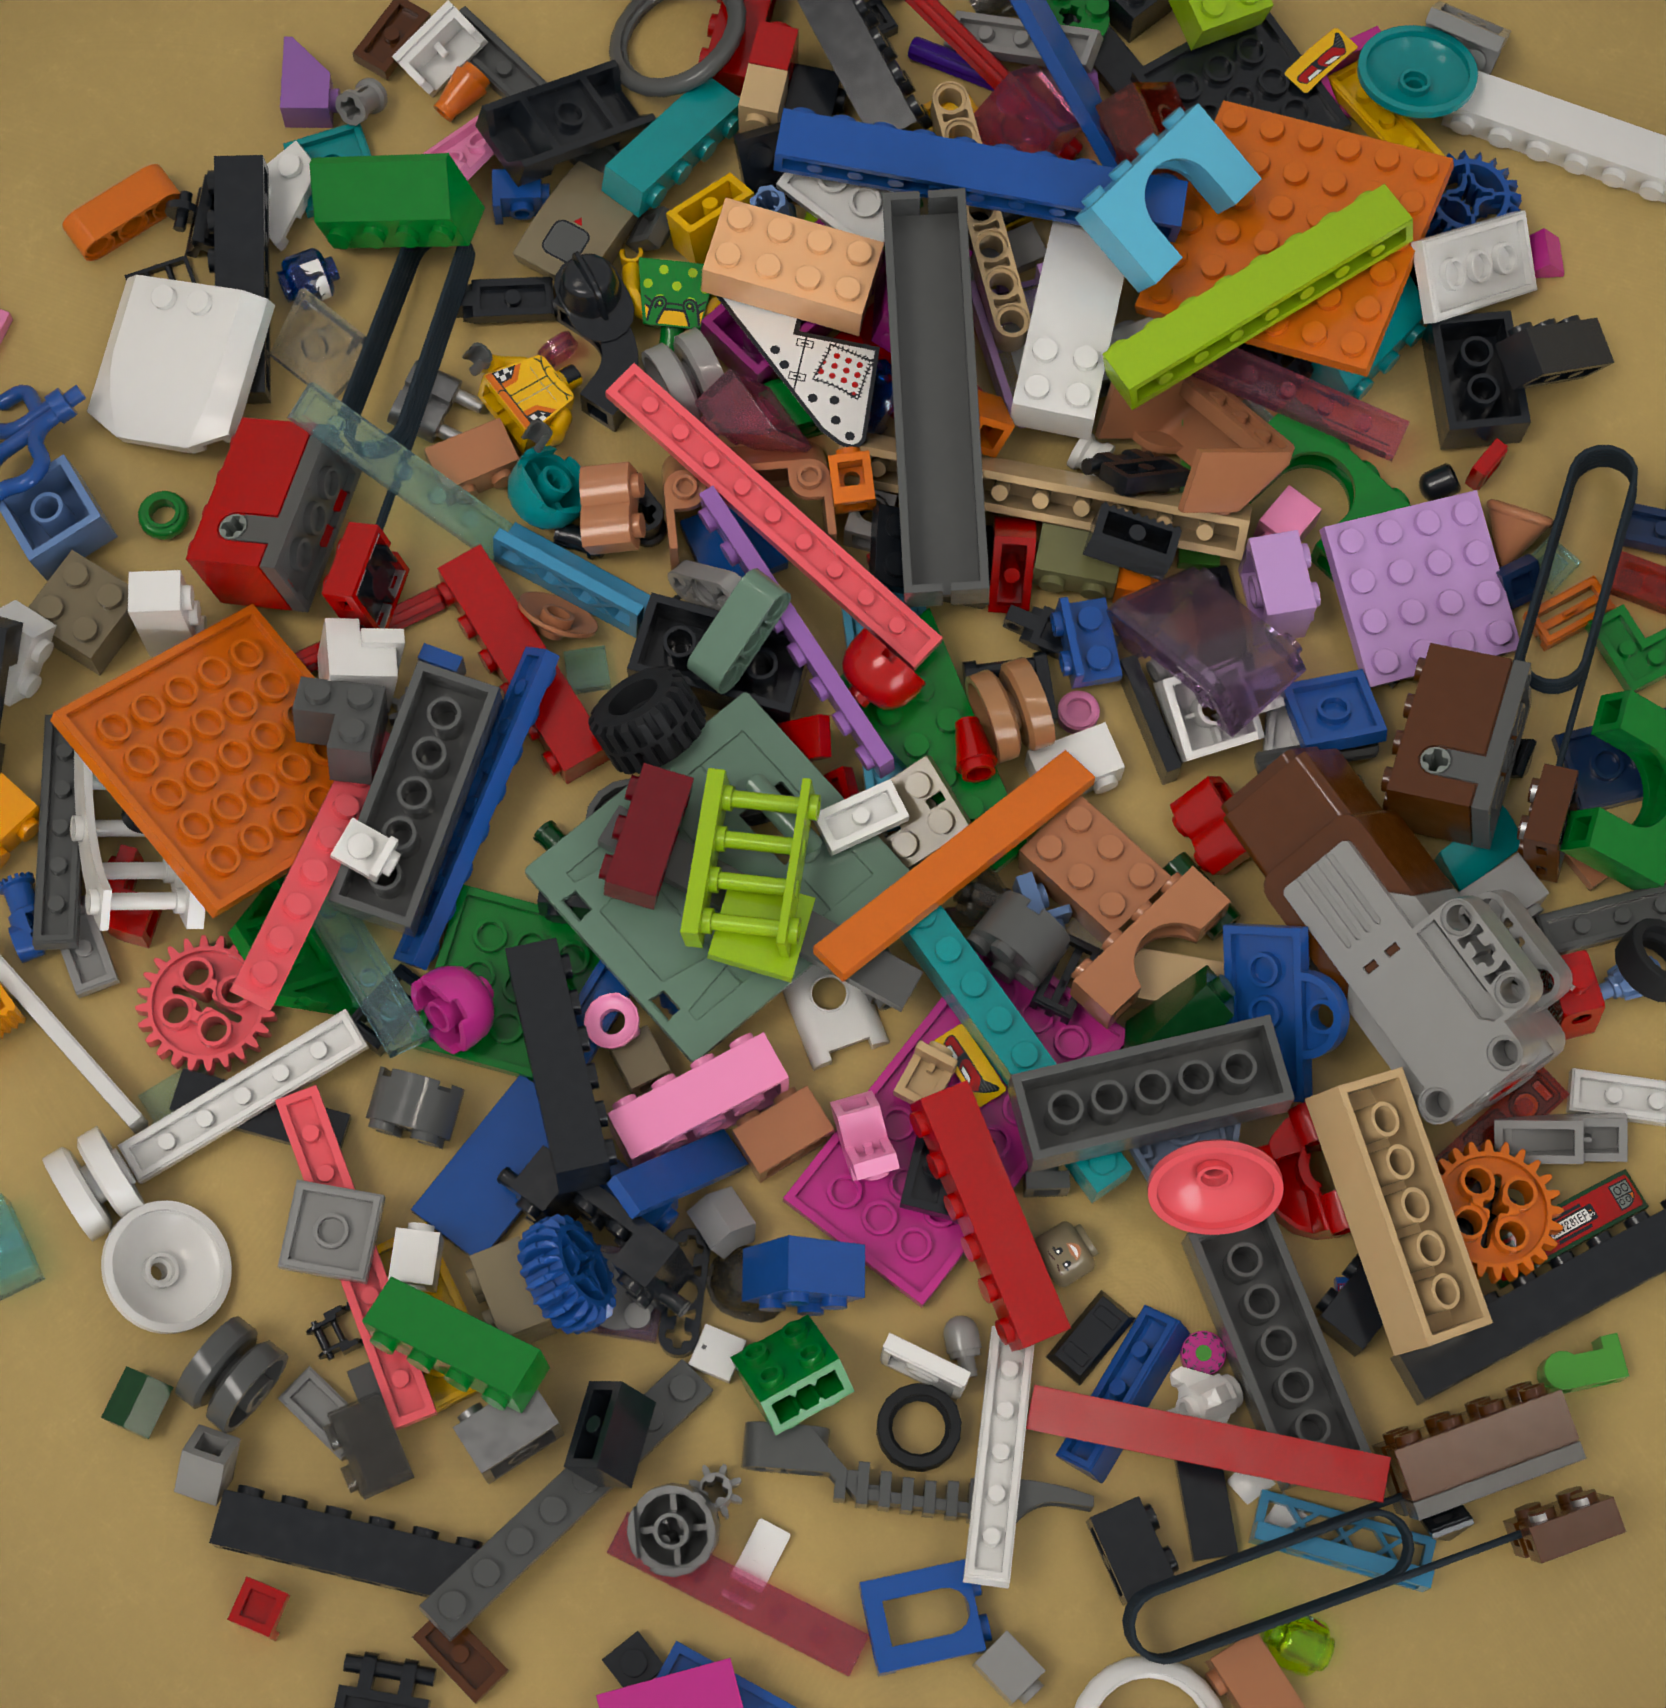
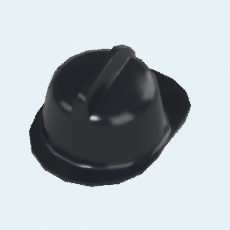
M578 251L573 253L572 258L565 262L556 273L554 288L557 298L572 325L580 335L591 341L604 343L618 339L628 331L633 322L634 305L627 288L615 267L605 258L596 254H580Z

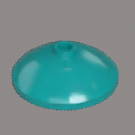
M1397 26L1377 33L1363 46L1357 64L1358 79L1367 95L1386 110L1410 118H1435L1460 109L1472 97L1478 80V68L1471 52L1453 36L1425 26Z

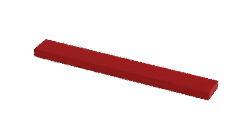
M1035 1384L1026 1425L1027 1430L1380 1503H1384L1391 1457Z

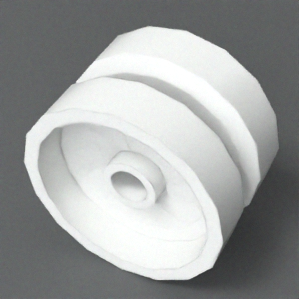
M98 1126L77 1138V1148L86 1165L81 1167L72 1152L64 1147H60L42 1158L45 1168L60 1195L92 1242L112 1230V1218L104 1202L108 1200L121 1218L133 1209L145 1204L135 1186L136 1180L116 1148H112Z

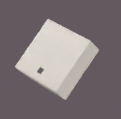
M705 1324L688 1365L695 1370L730 1383L736 1369L730 1357L742 1351L747 1341Z

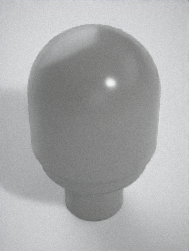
M955 1316L944 1327L943 1335L946 1352L949 1354L950 1360H957L958 1366L971 1372L970 1377L978 1376L974 1356L981 1355L980 1348H982L978 1327L967 1316Z

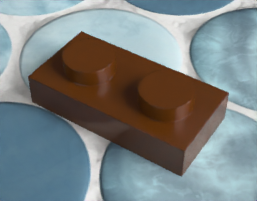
M393 0L354 50V61L387 80L399 65L392 56L431 17L430 13L408 0Z
M428 1621L412 1637L475 1704L509 1672L468 1627L449 1642Z

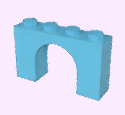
M1199 103L1186 111L1178 107L1162 122L1166 129L1158 136L1152 133L1135 148L1139 155L1131 163L1128 159H1125L1108 174L1112 181L1104 189L1101 185H1098L1081 201L1085 208L1074 217L1138 293L1155 285L1183 258L1153 223L1146 208V183L1154 169H1169L1183 175L1217 214L1236 205L1262 179Z

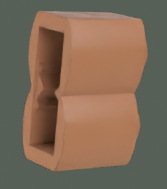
M630 462L580 467V532L582 547L590 555L639 550L640 538H644L646 535L643 513H638L639 498H643L645 494L642 474L637 473V470Z

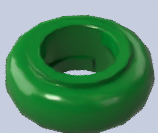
M158 491L147 496L141 503L138 511V520L142 530L150 537L159 540L172 539L180 535L187 527L190 518L189 507L185 500L178 494L170 491ZM162 507H169L175 510L174 517L167 523L159 524L152 520L153 514Z

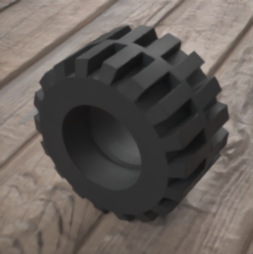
M656 666L635 673L611 688L598 701L599 703L593 708L591 717L588 719L589 729L616 770L631 775L634 773L640 774L644 763L661 767L686 751L702 733L701 730L706 724V712L679 670L672 666Z

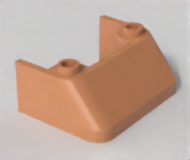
M1187 377L1134 410L1129 407L1111 382L1095 432V436L1098 439H1133L1141 446L1143 452L1150 451L1154 457L1176 454L1191 467L1178 506V510L1182 513H1215L1227 516L1231 512L1240 511L1290 464L1295 449L1288 439L1224 386L1203 377Z
M795 441L729 447L774 488L790 487L794 495L800 499L821 500L824 532L836 542L837 532L830 472L825 454L817 444L810 441ZM670 455L662 465V481L672 570L679 565L674 512L691 511L701 505L699 493L708 488Z

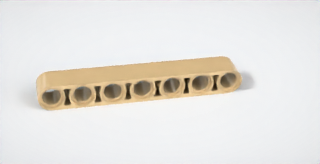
M955 81L940 83L933 92L930 109L934 133L937 136L952 139L956 137H969L982 144L966 88ZM945 102H951L958 106V108L946 110L940 105ZM966 205L969 250L973 252L970 264L993 339L999 350L1015 352L1021 349L1026 342L1030 324V313L1001 211ZM980 211L988 215L989 219L978 221L970 214ZM991 248L996 250L999 256L988 258L981 253V250ZM1002 285L1010 293L997 295L991 290V287ZM1006 322H1012L1019 326L1020 331L1009 333L1001 325Z

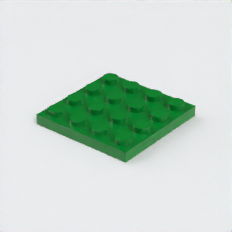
M463 884L456 900V911L449 921L435 969L441 966H461L474 972L478 977H484L494 991L493 1025L488 1034L472 1048L464 1052L461 1050L456 1054H450L442 1049L427 1033L433 1026L422 1009L411 1041L412 1049L508 1075L526 1077L533 1081L508 971L505 948L556 938L560 954L568 953L571 962L573 978L566 979L568 990L577 989L578 995L600 959L568 923L551 922L545 918V915H539L538 904Z

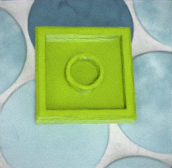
M727 890L720 913L780 920L783 896ZM799 894L796 917L801 918V935L798 944H791L789 958L780 956L776 944L777 937L714 931L707 959L791 983L816 898Z

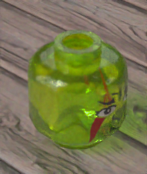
M1311 1615L1264 1632L1263 1637L1264 1643L1268 1644V1649L1279 1667L1303 1677L1310 1676L1316 1671H1323L1329 1664L1335 1648V1639L1331 1637L1328 1624Z

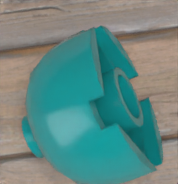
M545 446L540 453H537L534 447L526 450L518 459L508 477V498L513 509L528 524L542 530L563 528L579 518L581 513L579 491L581 466L570 456L564 460L560 456L555 455L554 452L557 449L551 446Z

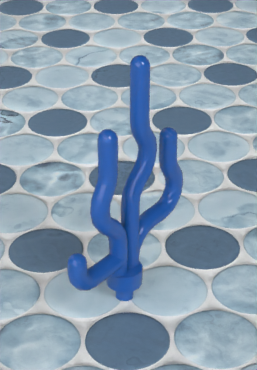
M29 385L14 386L0 395L1 411L9 410L21 401H24L29 410L27 414L14 422L0 423V440H5L0 443V467L8 458L27 445L33 458V464L25 473L0 482V502L9 496L20 494L33 488L47 474L51 460L49 452L44 445L45 437L58 423L62 422L65 424L78 414L74 407L85 400L86 396L77 385L65 393L56 388L44 397L46 400L42 402L38 392Z

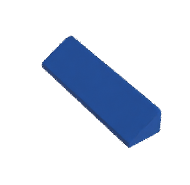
M1144 1305L1091 1396L1148 1407L1177 1359L1182 1344L1190 1336V1332L1180 1320ZM1065 1438L1056 1456L1093 1480L1103 1483L1123 1449Z

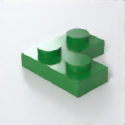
M1624 604L1605 613L1596 647L1624 691L1632 690L1637 693L1666 678V628L1645 638ZM1592 620L1589 621L1585 627L1588 634L1590 631Z

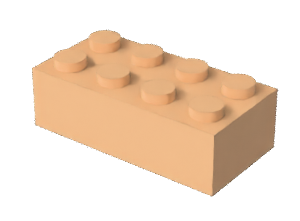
M725 198L702 269L701 291L859 336L881 266L884 242Z

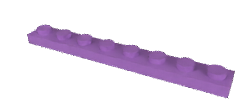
M711 486L699 493L702 509L698 511L699 517L710 533L716 530L724 543L720 544V548L730 565L733 567L739 564L745 574L754 568H758L778 584L715 487ZM790 602L773 630L776 634L781 631L784 632L791 643L786 647L793 661L799 668L806 665L813 676L809 680L813 691L821 702L828 699L836 711L832 714L836 726L843 736L851 734L859 747L855 748L854 751L863 767L867 771L873 768L879 778H883L895 770L893 756Z

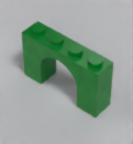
M1294 398L1268 422L1269 425L1288 439L1295 449L1290 464L1257 494L1249 504L1257 499L1283 474L1295 469L1313 468L1335 478L1346 493L1349 510L1348 514L1339 523L1411 506L1409 499L1401 490L1391 488L1380 478L1378 470L1372 463L1367 460L1362 461L1350 450L1348 442L1340 434L1332 433L1328 430L1311 407L1302 406ZM1320 539L1312 551L1311 562L1333 581L1323 542Z
M1632 690L1601 695L1591 734L1621 750L1635 763L1643 784L1642 807L1632 824L1601 807L1570 811L1560 851L1632 890L1664 887L1666 880V710Z

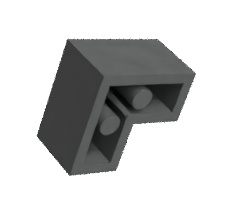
M301 676L292 708L296 742L327 745L330 780L371 785L388 723L386 686L336 680L328 681L327 679Z

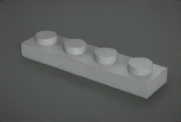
M956 11L954 17L998 60L1047 67L1020 19ZM1060 25L1085 71L1091 73L1104 39L1102 34L1096 29ZM946 41L943 45L954 50Z

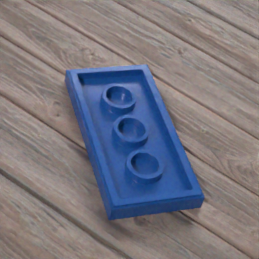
M518 1076L411 1208L412 1213L427 1224L433 1225L435 1227L434 1230L440 1232L443 1237L468 1256L497 1245L522 1214V1211L515 1205L518 1201L516 1195L497 1182L500 1172L504 1168L510 1167L512 1171L519 1175L543 1145L548 1148L536 1090L532 1081L526 1077Z

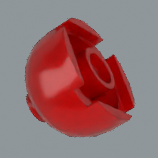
M863 628L845 650L842 661L843 675L851 684L848 690L864 708L871 702L883 710L897 709L910 702L926 685L923 679L866 628Z

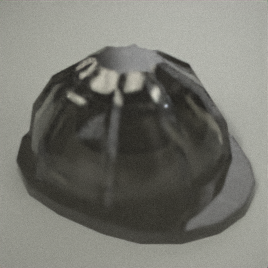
M744 1245L738 1247L725 1259L718 1255L713 1260L707 1275V1290L713 1304L722 1313L747 1322L763 1323L774 1319L780 1312L760 1311L758 1303L742 1302L743 1249L751 1246Z

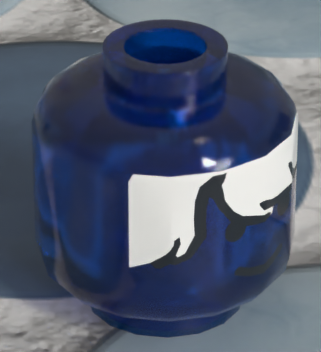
M310 248L286 257L281 263V271L276 272L287 302L294 301L301 308L331 298L335 293L334 281L340 279L333 258L331 256L324 258L316 248Z

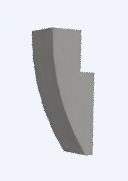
M1583 1113L1494 1119V1152H1497L1503 1143L1507 1142L1509 1143V1155L1513 1157L1520 1150H1526L1523 1161L1526 1164H1531L1536 1160H1539L1540 1164H1584V1161L1628 1162V1118L1626 1113Z

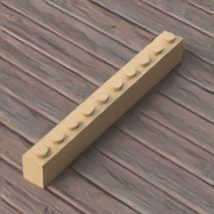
M867 432L866 441L859 448L861 451L869 450L874 489L899 494L896 439ZM981 454L985 511L1089 531L1099 508L1103 503L1107 502L1109 506L1116 505L1117 509L1123 507L1126 512L1131 510L1133 514L1140 513L1141 517L1147 515L1150 520L1155 518L1157 522L1164 521L1165 525L1171 523L1174 528L1180 526L1182 532L1177 548L1242 560L1252 506L1246 505L1240 511L1231 512L1227 516L1215 513H1182L1178 510L1183 494L1180 492L1158 493L1146 491L1139 492L1138 496L1127 497L1114 492V487L1097 476L1004 458H993ZM854 475L848 476L844 480V483L858 485L860 482L859 478Z

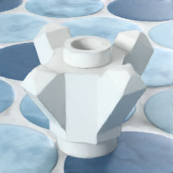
M1182 1366L1170 1373L1171 1386L1178 1389V1400L1176 1407L1167 1412L1227 1423L1230 1415L1236 1412V1408L1240 1407L1243 1403L1241 1386L1229 1374L1220 1375L1218 1373L1213 1376Z

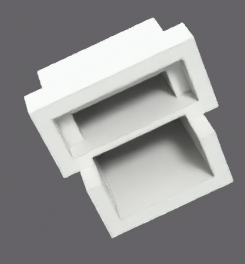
M325 618L317 654L319 679L386 686L389 713L405 646L404 629L361 628L360 632L359 619Z

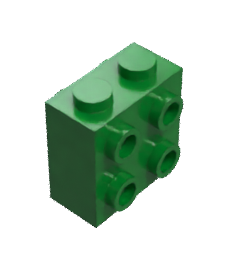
M808 1314L798 1320L787 1323L777 1332L759 1342L749 1344L742 1351L730 1357L747 1393L775 1435L797 1426L806 1418L826 1407L835 1405L842 1398L855 1392L840 1358Z

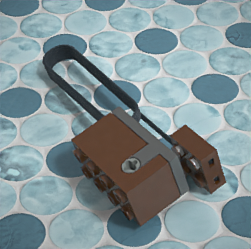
M1613 445L1592 446L1575 456L1570 465L1513 662L1510 658L1430 643L1426 658L1419 657L1414 674V682H1418L1415 694L1408 693L1404 705L1403 718H1406L1407 722L1404 731L1397 730L1393 741L1392 754L1396 755L1393 767L1386 766L1381 782V791L1386 792L1383 810L1389 809L1397 812L1413 833L1470 846L1473 843L1475 847L1490 850L1531 708V688L1544 694H1560L1570 691L1577 686L1556 766L1544 763L1540 779L1533 777L1528 793V803H1531L1529 814L1522 815L1517 833V840H1520L1518 852L1538 879L1555 883L1558 882L1565 853L1560 851L1569 814L1570 811L1578 810V770L1564 768L1563 763L1637 497L1638 468L1633 457L1624 449ZM1597 467H1610L1624 474L1628 478L1630 485L1582 660L1578 668L1570 675L1559 679H1546L1536 675L1531 670V663L1526 662L1525 657L1574 488L1580 476L1588 470Z

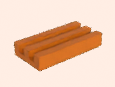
M1594 575L1540 605L1532 634L1535 638L1539 637L1541 640L1540 646L1544 651L1585 630L1587 623L1593 620L1595 611L1551 635L1548 632L1597 605L1602 586ZM1591 589L1595 594L1543 623L1539 619V617ZM1610 598L1608 599L1605 613L1616 608ZM1525 612L1522 617L1524 622L1526 619L1527 612Z

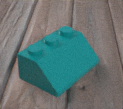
M1410 275L1368 377L1312 362L1311 365L1314 371L1309 380L1342 408L1353 398L1360 401L1374 384L1372 379L1380 371L1386 374L1400 358L1398 352L1406 344L1409 347H1413L1422 338L1426 328L1423 326L1419 291Z

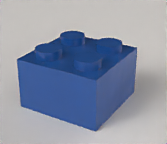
M787 1235L743 1249L742 1302L758 1303L760 1311L781 1312L785 1311L786 1307L797 1308L798 1315L821 1316L824 1315V1309L844 1310L847 1309L848 1302L865 1298L864 1244Z

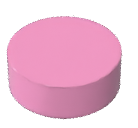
M1085 691L1069 692L1059 702L1057 709L1058 723L1066 732L1071 734L1093 727L1098 721L1100 713L1099 704L1091 694Z

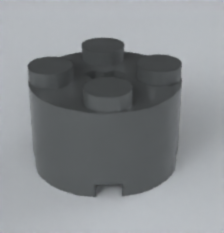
M1007 890L995 901L966 940L976 953L986 956L993 963L990 970L997 978L1007 984H1010L1015 979L1029 990L1035 991L1070 947L1068 945L1071 941L1070 936L1063 926L1045 909H1042L1037 914L1027 907L1031 902L1029 898L1017 892Z
M380 1067L366 1118L370 1120L368 1127L397 1138L402 1137L403 1130L411 1132L410 1138L418 1140V1143L443 1149L444 1142L451 1141L465 1090L454 1085L451 1086V1089L439 1086V1080L394 1068L390 1071L386 1067Z

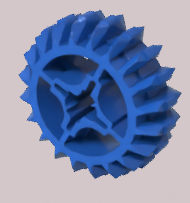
M1465 150L1459 154L1458 159L1448 153L1446 157L1453 158L1454 168L1447 185L1458 183L1456 189L1446 190V193H1443L1425 238L1476 223L1477 219L1487 218L1488 214H1496L1497 217L1510 212L1520 211L1521 194L1515 193L1518 188L1517 180H1507L1509 168L1497 170L1496 158L1486 163L1482 161L1481 152L1476 154L1474 159H1469Z
M556 1214L536 1222L522 1233V1240L518 1242L520 1253L517 1255V1259L523 1268L520 1271V1275L526 1280L527 1287L525 1290L530 1291L534 1298L533 1304L541 1308L542 1316L545 1319L550 1318L552 1325L556 1329L561 1328L567 1335L571 1333L578 1335L599 1327L606 1319L613 1316V1308L616 1307L614 1295L617 1293V1288L612 1283L614 1274L607 1265L609 1259L604 1258L601 1252V1245H597L594 1242L590 1231H584L581 1222L574 1221L569 1215L561 1216Z

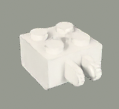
M1240 656L1154 683L1166 728L1180 762L1183 763L1265 738L1258 714L1286 705L1283 697H1273L1255 705L1251 689L1256 687L1263 688L1278 681L1276 672L1247 679ZM1205 700L1208 705H1215L1217 708V713L1211 715L1214 721H1211L1208 716H1204L1202 712Z

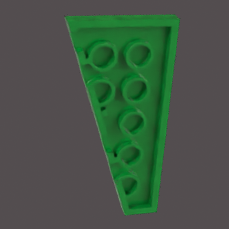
M928 608L919 617L941 636L932 612ZM942 639V643L914 671L925 681L926 685L910 702L894 710H883L871 702L866 708L859 703L858 705L903 770L926 755L932 756L971 822H973L1008 794L996 766V772L991 778L975 783L964 781L962 774L956 771L955 722L960 718L975 715ZM842 674L840 677L846 685V687L849 689L851 684ZM942 792L931 797L936 805L946 800ZM1024 839L991 865L989 869L994 875L1017 858L1019 850L1027 843V840Z

